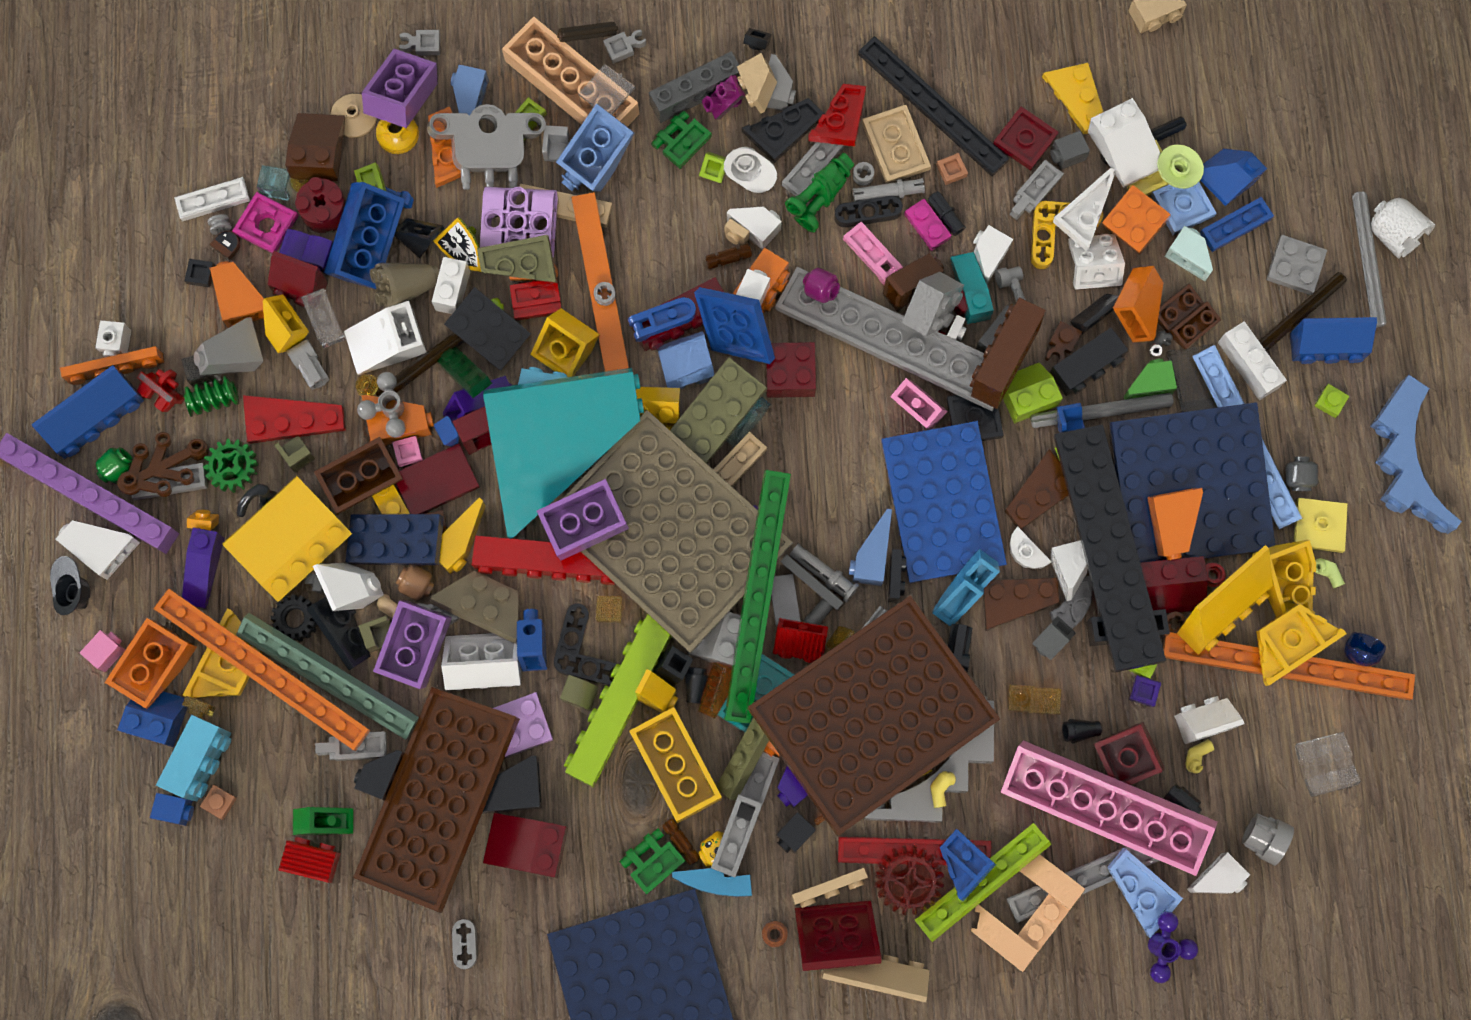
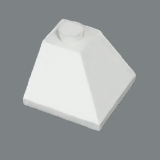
M348 563L316 564L313 566L332 611L363 609L384 595L380 581L370 571Z

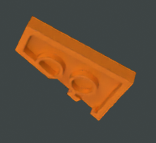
M450 106L428 115V121L435 114L452 113ZM439 121L433 123L435 130L439 132L445 130L443 123ZM430 136L435 186L438 188L461 178V170L457 169L453 163L451 139H434Z

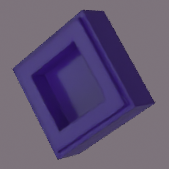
M1139 675L1135 676L1129 700L1155 707L1161 682Z

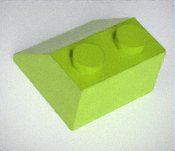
M1040 362L1018 370L1003 398L1014 424L1030 418L1033 414L1043 413L1058 407L1063 399L1053 376Z

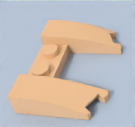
M1040 854L1019 872L1043 889L1048 895L1019 934L1014 933L979 904L975 907V912L980 913L977 929L971 928V932L1022 972L1025 971L1085 891L1084 887Z

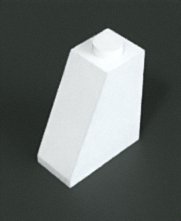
M73 520L60 529L59 536L56 538L60 544L106 580L109 579L140 543L129 534Z

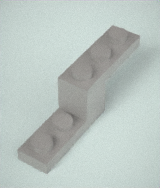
M765 752L762 753L741 794L737 797L711 869L734 878L736 877L780 758L771 757Z

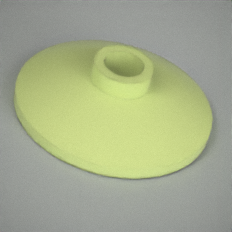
M1178 144L1171 145L1165 148L1159 155L1157 162L1158 171L1169 185L1180 189H1187L1195 186L1201 180L1204 172L1203 162L1200 156L1190 147Z

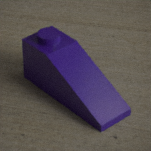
M193 527L186 553L182 598L197 608L207 609L223 547L222 543L225 538L218 532Z

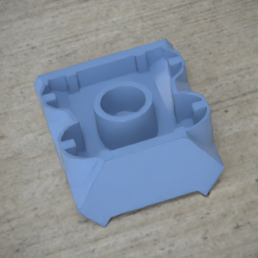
M703 331L663 344L657 349L667 388L683 389L686 385L692 383L704 384L710 380V377L714 376V369Z

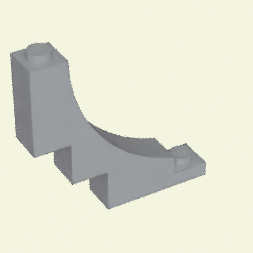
M984 696L994 709V701H989L988 697ZM994 724L950 755L946 762L930 778L889 799V809H885V804H882L864 817V820L942 822V807L934 808L930 788L932 782L939 773L943 771L952 772L956 777V782L954 785H950L945 793L968 792V763L991 764L994 762Z

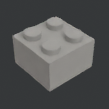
M942 272L919 280L902 323L924 336L948 327L954 318L952 312L963 297L961 291L964 284Z

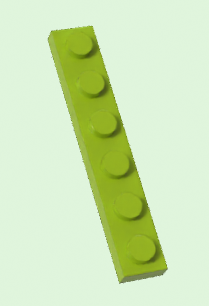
M1034 823L1031 824L990 858L996 865L964 901L958 898L957 890L954 887L916 918V923L933 942L1052 844Z

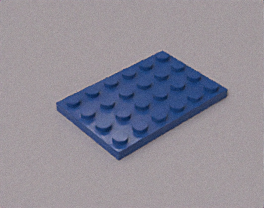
M978 421L882 438L881 444L903 556L906 557V571L909 583L957 575L979 549L999 563V567L1006 566L1007 563Z

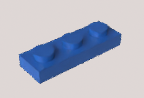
M1260 197L1200 231V235L1205 238L1206 244L1214 252L1272 220L1274 215L1263 198Z

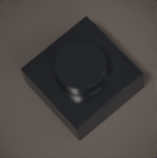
M749 28L744 36L743 44L749 45L754 50H765L770 43L772 34Z
M189 259L185 283L210 288L212 282L210 268L214 267L215 264L209 261Z

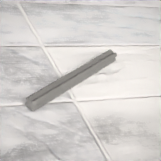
M1356 192L1352 199L1371 317H1377L1376 328L1383 327L1387 322L1371 229L1366 192Z
M1171 393L1082 406V420L1171 407L1174 403ZM1057 410L1031 415L1032 427L1057 425Z

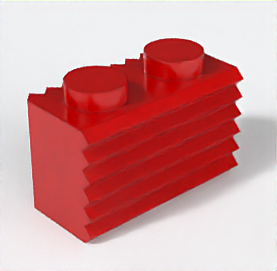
M779 618L773 653L775 655L778 654L781 658L790 659L798 657L799 659L803 658L807 663H812L824 655L828 626Z
M295 837L294 842L286 841L279 871L327 883L333 882L341 854L334 852L335 846L320 843L319 848L309 846L311 840Z

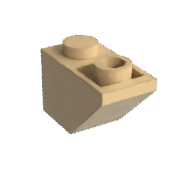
M1132 0L1128 11L1140 33L1148 30L1153 32L1164 23L1178 21L1183 16L1182 14L1187 4L1183 0Z
M760 53L737 66L740 73L737 79L743 90L747 89L748 91L745 97L751 108L756 106L758 111L763 113L776 87L777 80L769 63Z

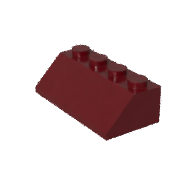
M1204 556L1140 563L1153 611L1166 609L1167 614L1171 612H1190L1207 597L1208 578Z

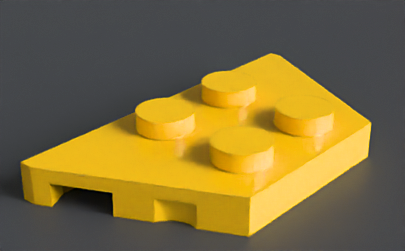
M1298 604L1256 631L1265 686L1271 685L1346 635L1345 630L1336 628L1323 617L1314 615L1308 608Z
M227 608L219 624L236 635L241 621L232 610ZM249 644V645L252 646L254 649H256L257 651H259L260 653H262L261 650H259V649H257L256 647H254L253 645ZM207 647L183 696L188 698L241 696L250 677Z

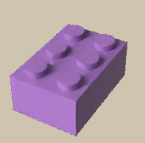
M393 49L362 91L363 113L407 128L437 85V63Z
M606 479L537 510L554 551L560 560L566 559L629 529Z
M399 600L373 672L418 689L426 688L452 617L407 600Z

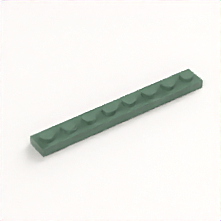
M248 613L244 616L236 636L406 740L410 736L419 719L418 716L254 615Z

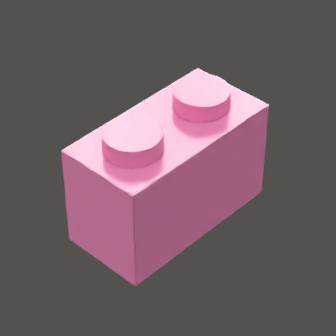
M907 378L890 396L928 429H933L948 412L916 383Z

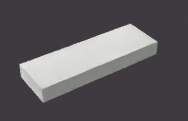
M243 177L174 197L182 222L251 201Z

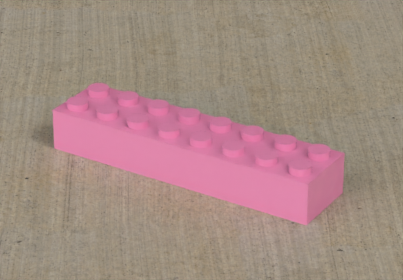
M1024 740L1017 748L1001 793L1195 876H1197L1218 823L1213 819Z

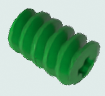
M226 376L223 377V384L221 385L217 379H214L213 387L207 381L204 382V389L202 390L198 384L194 385V392H191L188 386L185 387L184 399L191 417L193 412L201 415L203 409L207 413L211 412L212 405L216 410H219L222 407V403L225 407H230L231 400L235 405L239 404L236 385L233 381L230 382Z

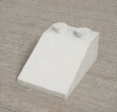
M1133 98L1091 118L1088 134L1110 168L1115 169L1114 173L1123 188L1158 171L1157 162L1161 153L1145 116Z

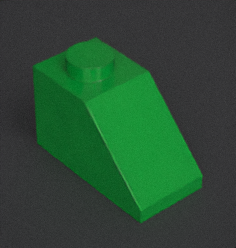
M306 807L293 809V835L353 834L354 808Z

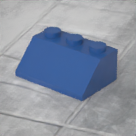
M1377 317L1303 319L1290 333L1292 361H1300L1301 364H1311L1315 361H1324L1327 364L1337 363L1340 360H1348L1349 363L1364 361L1372 353Z

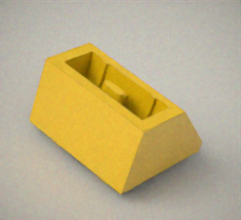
M640 387V389H636L637 399L642 398L644 412L648 410L666 428L671 430L680 419V388Z

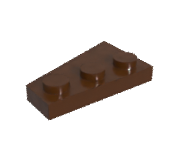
M1050 449L1005 510L1011 521L1021 530L1069 496L1061 463Z
M1058 579L991 580L984 588L983 594L985 631L1058 604Z

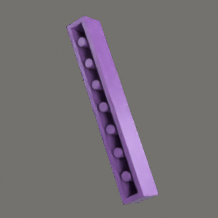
M6 433L1 440L0 459L159 551L167 554L178 537L179 533L170 526L10 434Z

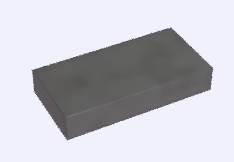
M793 574L774 576L771 599L776 627L778 626L779 618L801 622Z

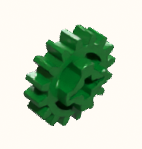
M227 439L226 445L217 442L218 448L216 450L210 447L209 450L212 455L204 457L209 464L204 465L203 469L209 472L205 476L208 480H212L211 484L215 488L220 485V489L225 492L229 487L234 493L237 486L244 490V483L246 481L251 484L253 483L250 476L258 474L253 467L258 466L259 463L253 460L257 455L254 451H250L251 447L248 444L242 446V442L238 439L233 444L230 439ZM232 463L234 467L231 469L228 467V464Z

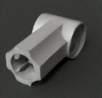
M308 339L286 351L297 370L299 369L311 390L321 388L330 380L319 363L318 355Z

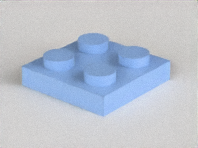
M1200 182L1187 189L1167 185L1153 191L1151 194L1153 201L1171 214V218L1166 222V225L1172 236L1180 233L1184 226L1191 228L1215 217L1217 214Z

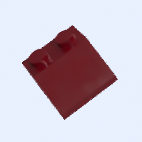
M273 251L268 277V286L272 290L273 295L283 294L286 299L295 300V303L301 307L308 308L311 306L317 308L328 284L319 267Z

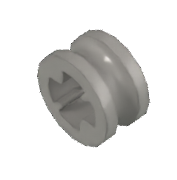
M860 162L854 167L853 180L856 184L867 186L873 181L874 168L871 164ZM863 170H866L867 175L864 178H861L860 173H862Z
M225 214L212 216L207 221L208 225L211 226L210 232L213 235H218L223 231H230L232 228L231 224L228 223L229 217Z
M601 282L594 288L596 302L603 306L614 302L616 294L612 284ZM602 289H607L611 296L607 295L608 299H602V296L598 295V293H602Z

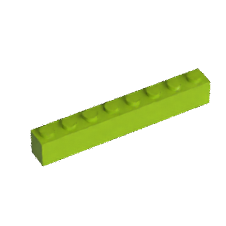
M647 614L644 621L640 619L636 625L634 633L637 635L633 643L629 641L624 648L622 655L625 658L622 664L617 663L613 669L611 677L614 679L610 687L605 686L601 692L599 699L602 702L599 708H594L587 720L590 722L587 731H581L576 741V744L579 746L575 754L570 753L564 764V767L567 768L566 774L593 788L638 703L635 691L647 669L653 672L672 638L649 614Z

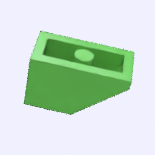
M1163 359L1151 360L1123 396L1124 400L1165 393L1173 394L1177 386L1172 361H1164Z

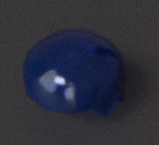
M1354 632L1347 639L1344 652L1353 663L1359 666L1370 667L1381 661L1386 645L1373 636Z

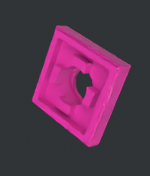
M256 192L232 232L270 253H273V251L277 252L284 240L287 229L292 228L299 215L294 210ZM265 218L275 221L274 226L268 233L259 230V224Z

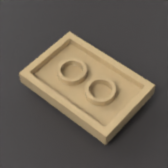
M907 105L862 119V125L886 184L931 169V164Z

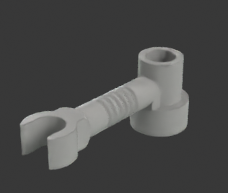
M1017 266L1010 269L1004 267L995 270V280L998 287H1011L1016 302L1019 297L1025 300L1019 283L1020 280H1023L1021 267Z

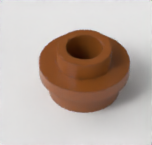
M771 921L764 926L762 938L768 946L779 947L787 940L788 932L781 922ZM772 929L779 931L780 936L778 939L770 937Z

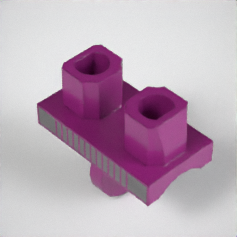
M731 75L725 82H721L710 96H706L702 100L706 112H712L715 119H721L730 109L736 108L742 103L745 93L739 87L736 75Z

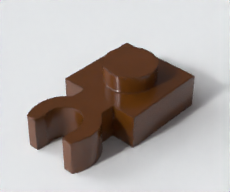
M1060 321L1049 342L1055 348H1051L1047 352L1045 360L1048 361L1051 355L1058 356V363L1065 359L1064 352L1071 354L1082 331Z

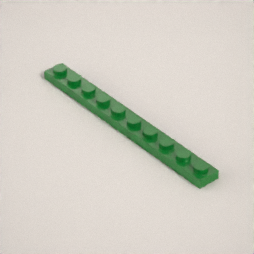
M764 470L724 716L726 721L751 723L752 715L747 708L754 703L791 477L789 473Z

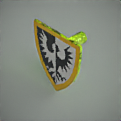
M457 217L436 238L434 243L448 258L466 261L470 270L481 272L477 252L479 245L474 237L476 229L473 226L467 227L461 218Z

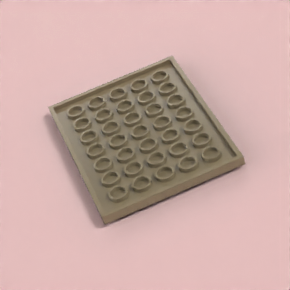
M646 410L640 417V421L605 453L565 497L604 479L607 480L629 529L581 552L689 653H692L744 597L758 510ZM782 532L777 560L793 544Z

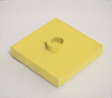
M1305 498L1296 499V506L1303 519L1295 522L1294 542L1310 540L1314 550L1343 553L1346 542L1347 503Z

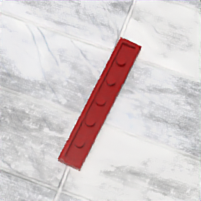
M838 837V863L947 866L940 850L946 839ZM970 840L987 857L991 858V841Z

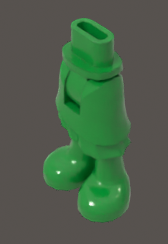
M842 153L838 158H833L829 164L814 173V177L811 179L812 183L798 196H792L785 201L786 209L791 214L796 215L794 217L795 221L809 232L815 233L819 228V222L815 215L822 206L826 208L830 206V203L834 201L836 195L846 183L847 178L851 175L850 170L854 167V163L846 153ZM816 194V197L806 206L807 202Z

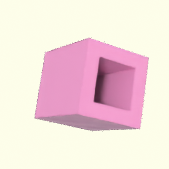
M100 630L81 650L80 654L97 669L106 672L126 649L120 645L122 640L113 632L107 634Z

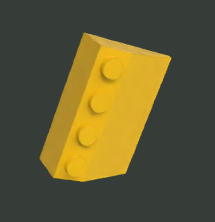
M296 476L224 541L222 545L279 602L314 570V565L320 564L352 533Z
M1266 545L1199 603L1177 632L1198 655L1204 649L1209 652L1219 643L1217 638L1221 634L1227 636L1236 627L1234 622L1239 618L1244 621L1253 612L1251 607L1255 603L1260 606L1269 598L1270 595L1267 592L1273 586L1269 548Z

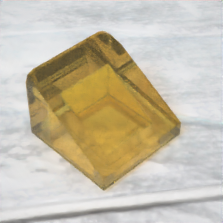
M842 626L837 627L826 643V646L829 649H833L855 634V631Z

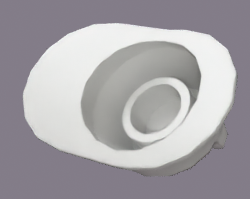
M740 147L733 149L724 161L726 175L751 192H766L774 186L777 180V172L774 165L753 148Z

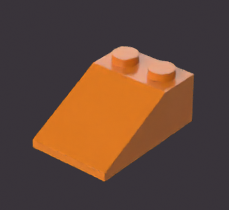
M146 618L104 683L148 709L185 667L197 646L157 621Z

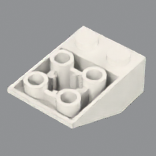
M409 301L387 307L344 331L357 375L424 355L427 352L414 310Z

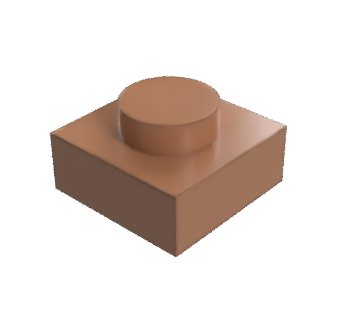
M959 153L939 160L936 163L945 185L963 179L968 175Z
M213 785L200 807L219 819L224 820L237 797Z

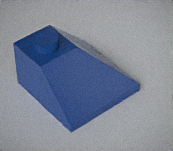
M1222 149L1203 163L1204 172L1200 181L1226 206L1253 186L1267 168L1252 152Z

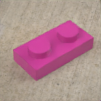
M925 199L905 211L904 215L931 251L951 239L952 235Z

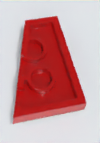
M843 84L830 102L827 112L820 117L816 128L812 129L809 133V141L855 146L866 96V86Z

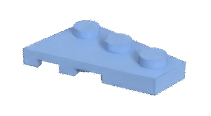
M1122 848L1107 868L1146 935L1151 938L1159 929L1157 923L1159 915L1166 911L1173 912L1183 898L1127 849Z

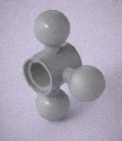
M383 372L377 378L378 387L384 391L379 396L378 403L375 404L370 400H364L359 403L357 413L362 419L369 420L377 412L382 411L390 419L386 424L387 434L398 438L404 434L406 429L405 423L398 418L404 412V404L399 395L393 391L397 384L396 377L390 372ZM389 401H397L394 408L386 409V404Z

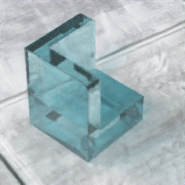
M262 165L257 183L259 192L266 197L289 200L290 194L287 191V185L290 176L287 169Z

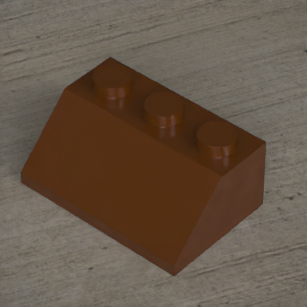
M380 437L314 471L336 514L403 480L390 452Z

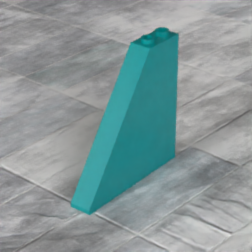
M632 368L484 390L483 397L506 532L509 539L515 537L538 515L537 510L553 502L640 421L639 413H644L642 398L637 399L636 389H640L638 374L633 375Z

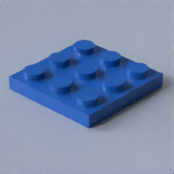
M699 287L694 294L711 350L771 364L775 356L760 301L758 299Z

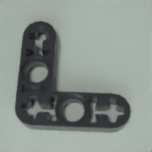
M579 603L573 604L568 608L554 657L555 669L563 675H571L579 679L610 686L612 681H610L608 675L602 674V679L597 678L601 671L600 665H606L604 671L612 672L617 663L580 654L589 620V612L584 605ZM577 609H581L582 614L585 615L584 618H579L577 626L582 627L581 631L574 627L567 628L568 624H574L575 619L571 613L577 612ZM574 632L578 635L579 641L576 645L569 646L565 643V636L568 633ZM565 656H567L571 663L577 664L576 659H582L578 665V673H574L575 667L572 666L562 669V665L558 663L559 660H564ZM587 662H592L597 667L596 672L591 676H587L582 672V667Z

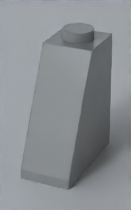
M251 317L245 318L206 340L194 352V363L198 366L200 375L255 371L264 362Z

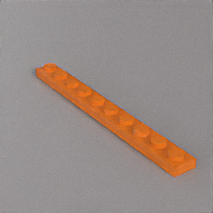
M171 589L165 592L153 608L352 750L356 751L371 731Z
M1170 632L1164 638L1163 650L1165 658L1262 675L1258 647L1219 641L1209 652L1204 649L1198 655L1177 633ZM1311 657L1281 677L1283 679L1404 700L1413 699L1415 674Z

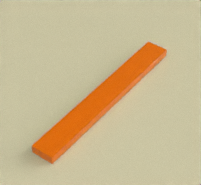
M595 192L572 196L597 333L600 334L599 343L605 372L626 369L629 366L616 299L612 304L603 306L598 304L594 297V288L597 284L601 282L612 284ZM602 289V293L599 292L598 295H601L602 299H608L607 295L611 296V293H608L607 289Z

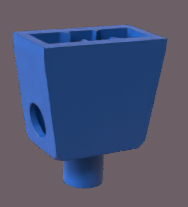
M537 609L524 610L523 620L517 621V658L522 671L547 670L546 632L542 619H538Z

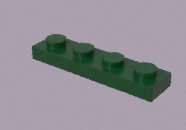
M456 346L453 349L446 350L441 355V358L437 360L441 368L472 398L493 384L489 377Z

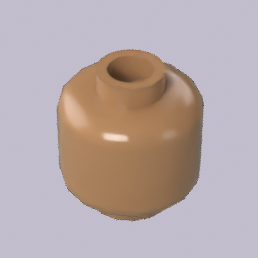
M417 565L404 566L395 582L398 584V591L401 594L416 601L420 600L423 595L428 597L434 586L430 582L432 574Z

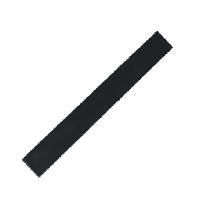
M875 36L858 51V55L989 175L993 177L1009 161V157Z

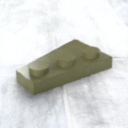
M549 235L477 248L482 273L557 283Z

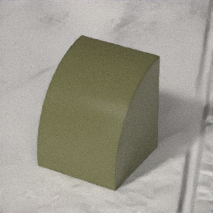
M568 675L560 699L562 702L590 711L598 687L585 680Z

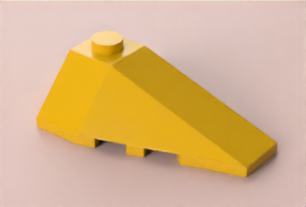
M1310 540L1269 547L1273 586L1267 593L1270 595L1268 600L1276 618L1298 604L1308 608L1315 615L1313 611V595H1316V587H1313L1314 572H1316V561Z

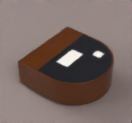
M223 231L215 237L210 246L228 260H231L240 248V240L233 232Z

